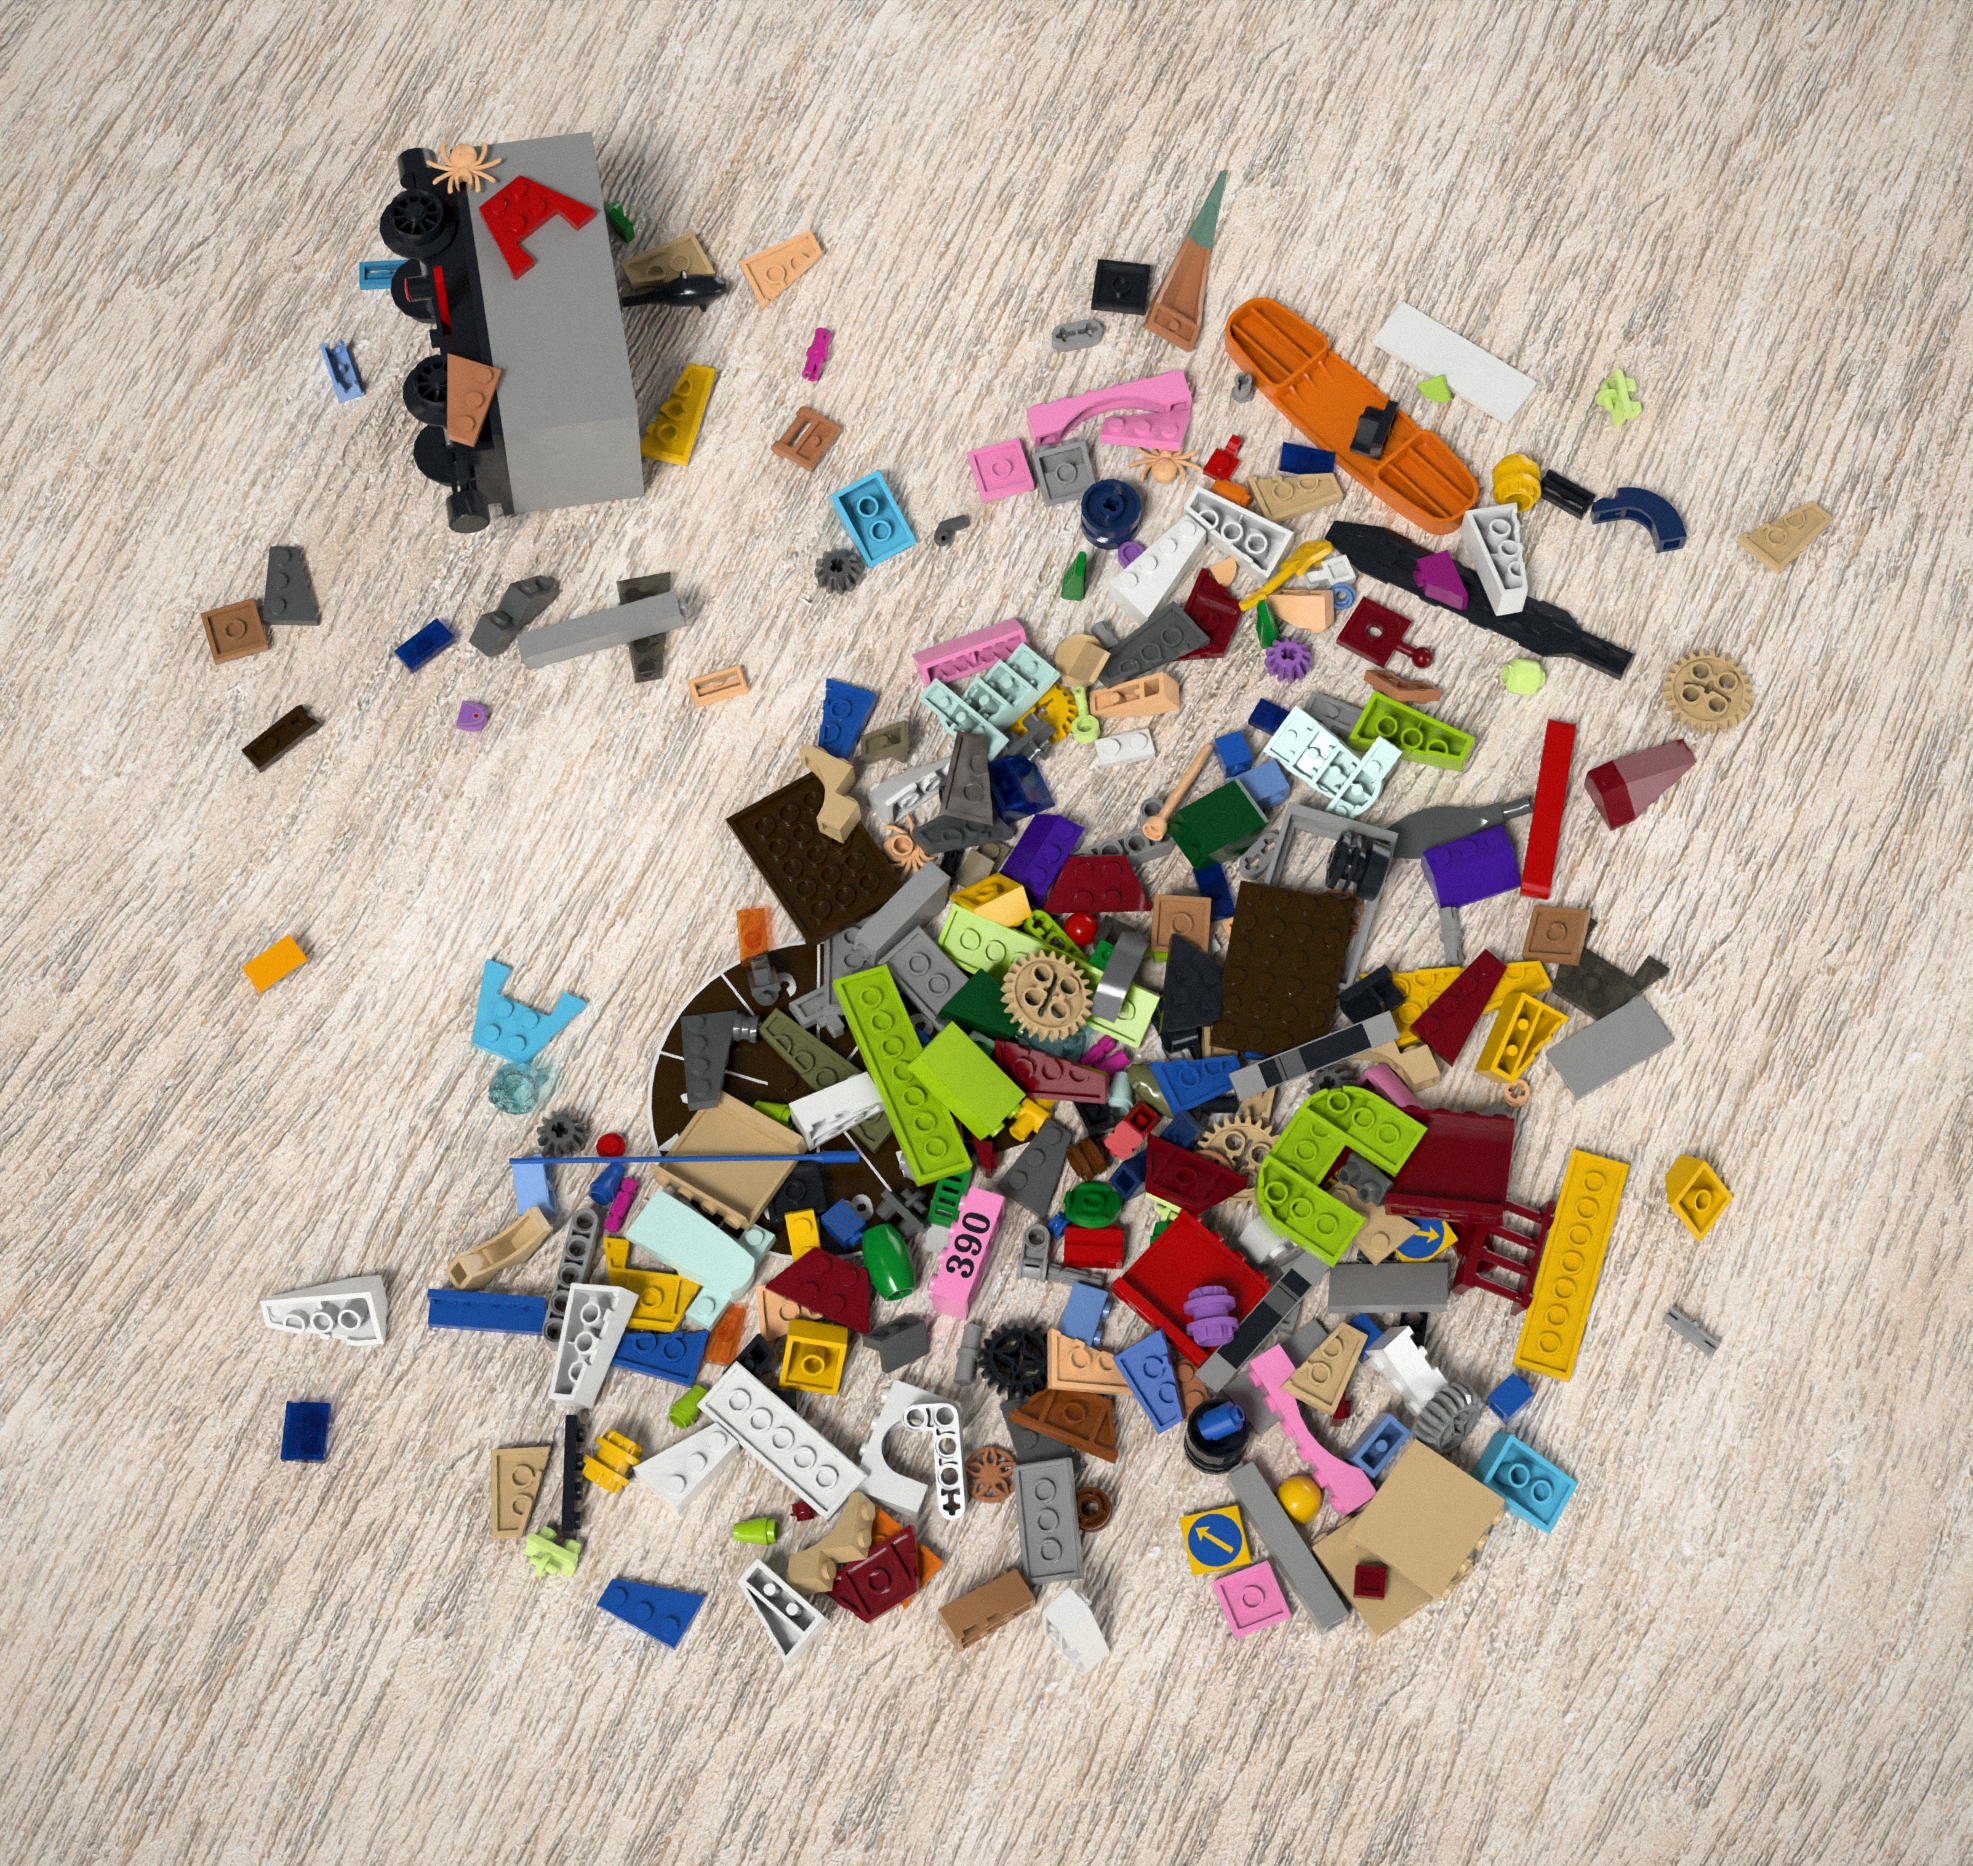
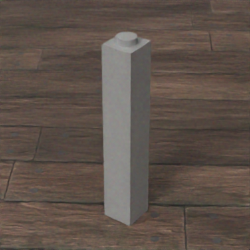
M673 590L517 634L520 657L528 670L687 626L685 615H688L689 612L685 599H680L676 591Z
M1252 1461L1247 1465L1242 1462L1229 1470L1230 1475L1227 1476L1226 1485L1321 1636L1346 1622L1349 1616L1347 1609L1254 1462Z

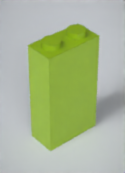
M953 1021L945 1026L907 1066L980 1141L989 1134L992 1137L998 1134L1005 1126L1002 1122L1007 1116L1011 1119L1022 1108L1019 1102L1026 1096Z

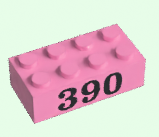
M971 1186L968 1195L963 1194L958 1207L960 1211L959 1220H953L948 1234V1237H950L949 1247H943L938 1261L941 1264L939 1274H933L928 1289L931 1291L929 1299L932 1300L934 1311L967 1321L1005 1217V1197Z

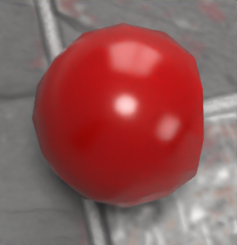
M1076 912L1065 920L1063 931L1077 947H1085L1091 945L1097 939L1099 925L1098 921L1091 914Z

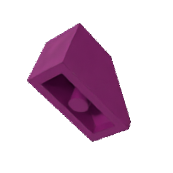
M1448 550L1417 559L1413 578L1416 586L1422 587L1425 596L1460 610L1466 609L1468 594Z

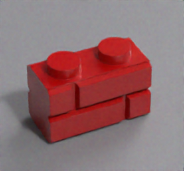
M1139 1101L1104 1140V1145L1113 1156L1126 1160L1161 1121L1160 1116L1147 1104Z
M1072 1223L1071 1226H1065L1063 1267L1122 1269L1124 1229L1118 1228L1115 1224L1103 1228H1087Z

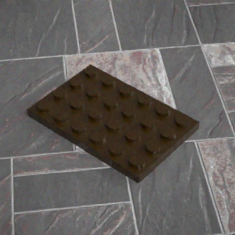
M813 772L806 774L726 818L728 827L809 949L878 912L904 886L860 820L844 843L819 832L817 816L824 803L825 788Z
M1240 881L1221 980L1223 991L1220 1018L1218 1023L1212 1027L1209 1046L1273 1057L1329 1034L1353 901Z

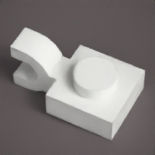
M1345 554L1320 562V570L1306 573L1307 580L1303 584L1306 589L1316 590L1323 584H1327L1328 588L1338 582L1355 583L1356 576Z

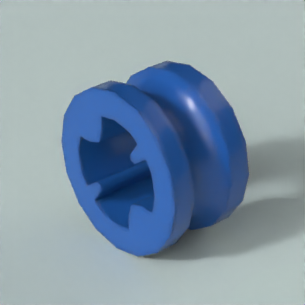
M1062 1211L1058 1212L1047 1226L1049 1234L1053 1233L1054 1239L1057 1241L1065 1235V1226H1071L1073 1223L1064 1217L1065 1214Z

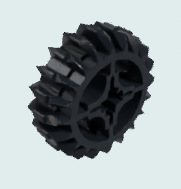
M1013 1321L1012 1329H1008L1007 1325L1003 1323L1001 1325V1334L993 1329L991 1331L993 1340L985 1338L983 1343L986 1348L979 1351L980 1356L984 1358L979 1360V1367L984 1369L981 1372V1376L983 1379H989L987 1386L994 1388L998 1385L996 1392L999 1396L1005 1390L1008 1391V1399L1010 1400L1013 1399L1014 1393H1019L1020 1400H1024L1025 1392H1029L1030 1396H1033L1036 1393V1387L1043 1391L1046 1387L1044 1381L1048 1382L1047 1333L1039 1336L1040 1327L1037 1325L1031 1331L1027 1321L1024 1322L1023 1328H1018V1322ZM1017 1341L1016 1346L1013 1348L998 1351L1005 1344ZM1027 1342L1034 1345L1040 1351L1043 1360L1036 1359L1035 1355L1027 1351ZM1020 1350H1022L1023 1362L1021 1361V1365H1018L1015 1372L1014 1359L1016 1360ZM994 1361L1001 1362L1002 1366L1010 1370V1379L1004 1377L997 1370ZM1039 1370L1031 1378L1019 1381L1024 1373Z

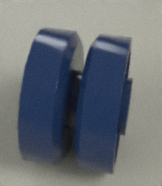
M1116 479L1101 480L1087 489L1081 501V529L1087 541L1101 549L1115 550L1119 549L1123 543L1133 541L1137 537L1141 521V503L1135 489L1126 482Z

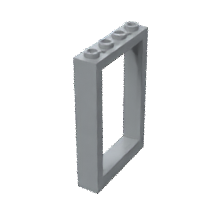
M1289 802L1263 885L1277 887L1294 829L1335 841L1338 840L1342 831L1350 832L1351 843L1356 835L1362 836L1363 849L1366 848L1370 840L1391 846L1390 859L1381 888L1373 902L1368 900L1366 902L1342 983L1338 982L1336 999H1339L1341 992L1354 985L1397 844L1398 833Z

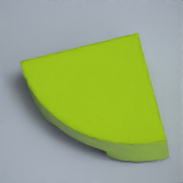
M1444 374L1417 384L1421 393L1432 401L1448 402L1453 400Z

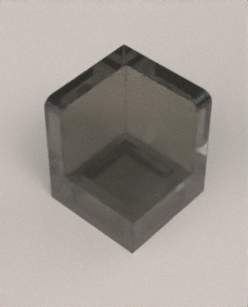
M1105 915L1093 938V949H1096L1100 940L1115 946L1124 930L1136 932L1137 929Z

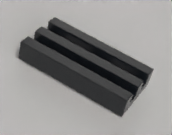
M1550 469L1540 482V497L1580 520L1585 516L1596 498L1595 494ZM1545 487H1547V488H1549L1550 490L1556 492L1557 494L1560 495V497H1558V496L1554 495L1553 493H1551V492L1545 490ZM1570 500L1583 508L1580 509L1567 501Z

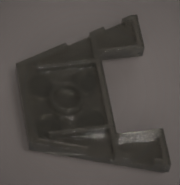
M1591 917L1584 944L1598 924ZM1583 946L1579 965L1559 964L1551 992L1598 1021L1627 1004L1629 1000L1639 993L1649 989L1659 979L1662 980L1668 975L1670 968L1648 955L1634 976L1631 977Z

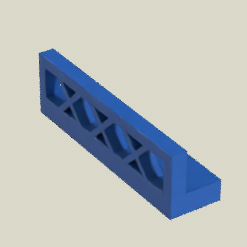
M428 1289L427 1298L430 1308L427 1324L429 1327L543 1336L542 1327L548 1309L545 1297Z

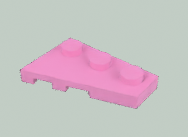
M1190 410L1105 418L1100 432V443L1180 451L1191 418Z

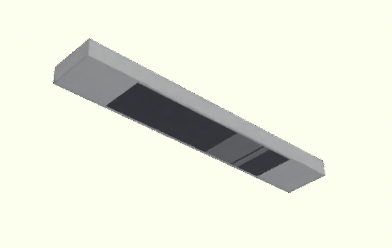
M1389 1010L1229 1073L1228 1076L1238 1101H1241L1400 1038V1035Z
M1305 1250L1239 1324V1329L1233 1332L1234 1339L1228 1344L1219 1346L1194 1376L1215 1395H1218L1331 1267Z

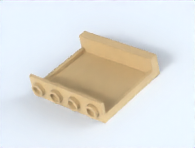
M722 1091L718 1108L698 1110L665 1156L804 1154L808 1148L801 1135ZM799 1160L660 1162L658 1166L654 1163H651L649 1166L654 1174L653 1179L662 1187L668 1188L671 1186L686 1201L691 1202L693 1199L700 1203V1207L710 1215L714 1216L717 1213L724 1217V1221L734 1229L741 1227L746 1231H750Z
M1414 1439L1347 1534L1346 1542L1355 1549L1358 1545L1432 1595L1434 1597L1433 1602L1437 1604L1441 1597L1447 1599L1455 1588L1456 1584L1452 1581L1458 1572L1464 1575L1473 1561L1469 1556L1476 1548L1480 1551L1490 1537L1486 1534L1492 1524L1497 1527L1505 1516L1506 1511L1503 1510L1506 1500L1417 1439Z
M1369 1501L1361 1507L1362 1512L1354 1518L1349 1515L1336 1525L1338 1528L1330 1535L1325 1532L1318 1536L1312 1542L1314 1546L1311 1548L1310 1553L1313 1557L1316 1556L1368 1626V1634L1376 1642L1430 1604L1434 1597L1358 1545L1355 1549L1346 1542L1347 1534L1370 1503ZM1471 1563L1464 1575L1458 1572L1452 1582L1457 1585L1471 1575L1474 1569L1473 1564ZM1356 1565L1386 1568L1384 1600L1353 1598Z

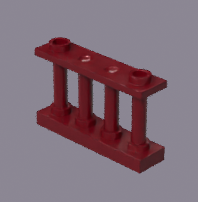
M1507 1198L1506 1211L1535 1222L1531 1237L1505 1226L1469 1224L1451 1291L1462 1295L1476 1286L1513 1301L1510 1314L1513 1316L1528 1309L1533 1299V1293L1530 1291L1547 1230L1551 1228L1555 1214L1552 1213L1554 1202L1548 1201L1538 1210H1535ZM1490 1233L1526 1247L1527 1252L1524 1263L1487 1249V1246L1484 1245L1486 1235ZM1484 1260L1520 1274L1517 1289L1480 1276L1479 1272L1476 1271L1478 1263Z

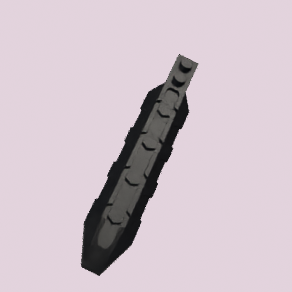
M1334 521L1325 536V539L1341 555L1346 554L1349 562L1361 573L1385 584L1391 583L1419 596L1420 600L1432 606H1440L1468 619L1469 623L1484 630L1490 629L1518 642V646L1542 657L1572 658L1621 681L1632 661L1633 653L1583 631L1567 611L1543 600L1538 601L1526 596L1522 612L1496 616L1478 573L1462 566L1461 562L1452 559L1468 594L1466 609L1460 610L1425 596L1422 587H1417L1415 584L1413 571H1415L1417 559L1436 553L1412 543L1411 539L1390 529Z

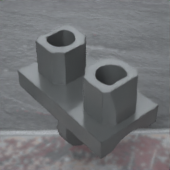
M1029 713L1022 722L1028 731L1022 737L1015 731L1010 732L1006 736L1009 739L1006 744L1008 749L1006 754L1020 765L1027 759L1032 763L1038 756L1046 761L1049 755L1045 749L1051 744L1048 738L1056 731L1052 724L1043 718L1040 719L1033 713Z
M767 955L751 957L752 971H748L747 976L752 997L760 1005L769 1006L777 1000L778 991H781L775 966H769Z
M1356 1151L1350 1153L1346 1164L1341 1167L1337 1175V1180L1343 1185L1352 1184L1358 1189L1356 1193L1365 1204L1372 1202L1377 1207L1384 1205L1385 1195L1393 1185V1182L1385 1176V1170L1377 1165L1373 1166Z
M906 1188L901 1193L907 1200L905 1202L895 1191L890 1192L886 1189L881 1194L884 1200L876 1209V1213L886 1222H890L899 1213L904 1220L896 1229L904 1240H910L918 1232L925 1233L930 1226L914 1211L916 1209L920 1214H923L927 1210V1207L922 1203L925 1194L921 1190L913 1194Z

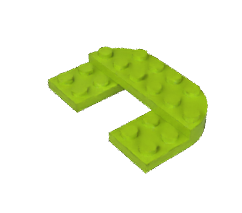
M1343 1086L1342 1088L1330 1090L1326 1088L1316 1092L1298 1108L1297 1113L1265 1156L1255 1180V1201L1260 1216L1268 1228L1280 1239L1285 1236L1331 1268H1334L1366 1221V1218L1320 1189L1318 1185L1346 1145L1396 1177L1428 1128L1378 1095L1359 1087Z

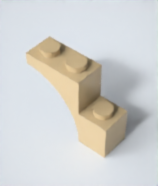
M805 743L799 751L802 765L811 770L820 779L825 788L824 803L817 816L819 832L844 843L861 819L859 804L855 799L846 795L855 782L853 766L844 758L837 759L829 755L822 747H813Z
M1393 1040L1343 1060H1366L1380 1065L1385 1063L1404 1081L1412 1094L1438 1085L1441 1075L1427 1044L1421 1047L1418 1045L1410 1046L1400 1054Z
M538 1206L530 1207L518 1220L495 1237L472 1249L458 1253L445 1271L457 1291H471L485 1287L498 1270L525 1263L552 1228Z
M861 1492L850 1493L845 1511L831 1532L814 1546L802 1552L790 1554L786 1582L800 1595L832 1591L837 1563L865 1560L868 1557V1550L872 1541V1524L876 1515L875 1504Z

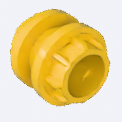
M1510 454L1502 458L1492 470L1493 498L1495 502L1499 505L1517 502V513L1529 510L1541 496L1539 466L1531 458L1523 454Z
M607 1429L603 1437L597 1435L594 1442L600 1445L594 1458L587 1454L584 1456L582 1461L586 1465L582 1473L583 1476L609 1492L618 1493L622 1485L628 1487L631 1482L624 1475L631 1464L637 1466L642 1463L638 1458L643 1450L641 1446L615 1430Z

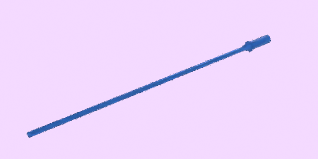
M822 1150V1152L815 1154L509 1158V1164L814 1160L823 1164L859 1162V1151Z

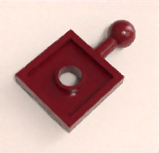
M1364 596L1336 639L1337 645L1385 669L1395 651L1410 657L1413 665L1419 669H1426L1431 666L1434 658L1430 649L1426 647L1416 649L1402 641L1410 629L1412 621ZM1374 627L1379 629L1382 634L1374 638L1370 637L1366 631Z

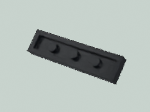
M566 1415L561 1523V1532L564 1539H576L577 1529H582V1511H577L578 1500H583V1482H578L579 1471L584 1469V1462L582 1461L584 1453H579L580 1442H585V1424H580L578 1415Z

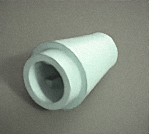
M1126 1072L1115 1073L1109 1089V1101L1106 1105L1112 1116L1124 1117L1133 1108L1132 1088Z

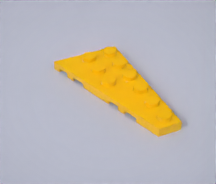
M1541 962L1505 963L1507 970L1490 1001L1487 1003L1481 1017L1500 1010L1507 993L1524 992L1533 997L1551 990L1552 984ZM1448 967L1420 969L1408 973L1392 972L1393 984L1406 999L1403 1005L1391 1012L1400 1038L1394 1040L1398 1050L1421 1042L1409 1031L1410 1026L1466 968ZM1370 973L1360 974L1359 979H1363Z

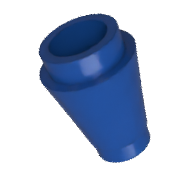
M610 1163L590 1184V1191L588 1193L590 1198L604 1206L613 1202L626 1172L625 1167L620 1163Z

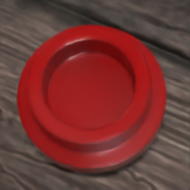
M608 1133L598 1140L596 1149L599 1157H622L626 1146L620 1135Z

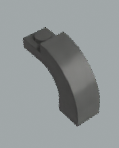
M1124 930L1121 933L1092 1001L1094 1003L1089 1008L1091 1014L1115 1023L1151 941L1136 932Z

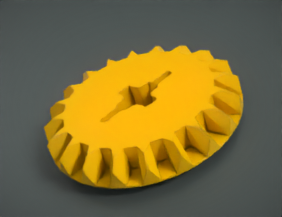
M1056 682L1028 711L1008 727L1011 732L1015 731L1022 737L1028 731L1022 724L1023 719L1029 713L1036 714L1037 706L1041 709L1047 707V715L1039 714L1038 717L1040 719L1043 718L1056 729L1048 738L1051 742L1050 745L1063 740L1072 731L1071 724L1077 718V706L1074 696L1069 693L1068 688H1064L1059 682Z

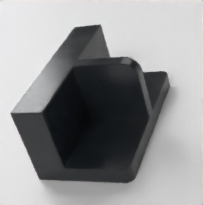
M1388 400L1384 411L1367 406L1363 415L1359 416L1357 431L1351 443L1350 452L1380 461L1397 419L1399 403Z
M1386 964L1339 994L1340 1009L1353 1024L1389 1010L1391 1013L1406 1002L1404 995L1393 984L1392 971Z

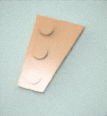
M809 230L739 261V267L761 310L765 309L822 257V251L813 233Z
M766 1285L756 1286L760 1333L768 1343L787 1335L790 1318L812 1322L825 1318L765 1290Z

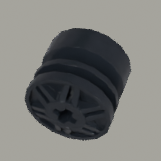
M1342 831L1337 842L1332 847L1327 861L1325 887L1334 889L1339 881L1338 890L1344 893L1350 883L1353 882V896L1373 902L1385 877L1391 846L1370 840L1365 850H1361L1362 836L1356 835L1351 843V833Z
M1216 1398L1204 1401L1194 1408L1188 1418L1183 1445L1185 1455L1194 1468L1205 1474L1220 1475L1228 1473L1231 1468L1241 1462L1245 1454L1250 1430L1245 1413L1242 1429L1217 1440L1219 1445H1214L1213 1440H1206L1198 1427V1419L1203 1417V1413L1229 1402V1400Z

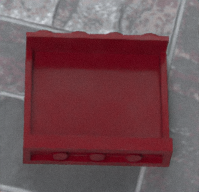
M1416 1105L1397 1107V1109L1428 1129L1396 1177L1390 1174L1389 1180L1393 1182V1185L1385 1195V1214L1503 1227L1515 1136V1118H1509L1504 1114H1494L1493 1116L1480 1115L1474 1111L1456 1113L1445 1108L1427 1110Z

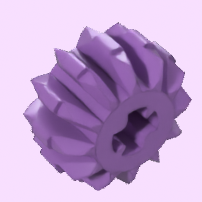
M1285 635L1282 643L1275 639L1272 642V647L1266 649L1265 667L1269 668L1268 673L1270 676L1278 675L1277 680L1279 683L1283 678H1287L1290 684L1293 683L1294 677L1302 680L1304 672L1308 673L1311 665L1309 662L1312 659V655L1310 652H1307L1308 646L1306 643L1298 645L1299 639L1297 637L1291 642Z

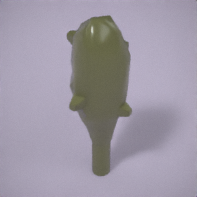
M1132 1064L1126 1072L1131 1087L1138 1095L1136 1102L1142 1101L1164 1116L1173 1119L1174 1116L1150 1068L1143 1064ZM1188 1110L1187 1112L1204 1129L1199 1138L1202 1139L1204 1142H1207L1208 1139L1206 1138L1204 1132L1210 1131L1197 1120L1196 1116L1193 1114L1191 1110Z

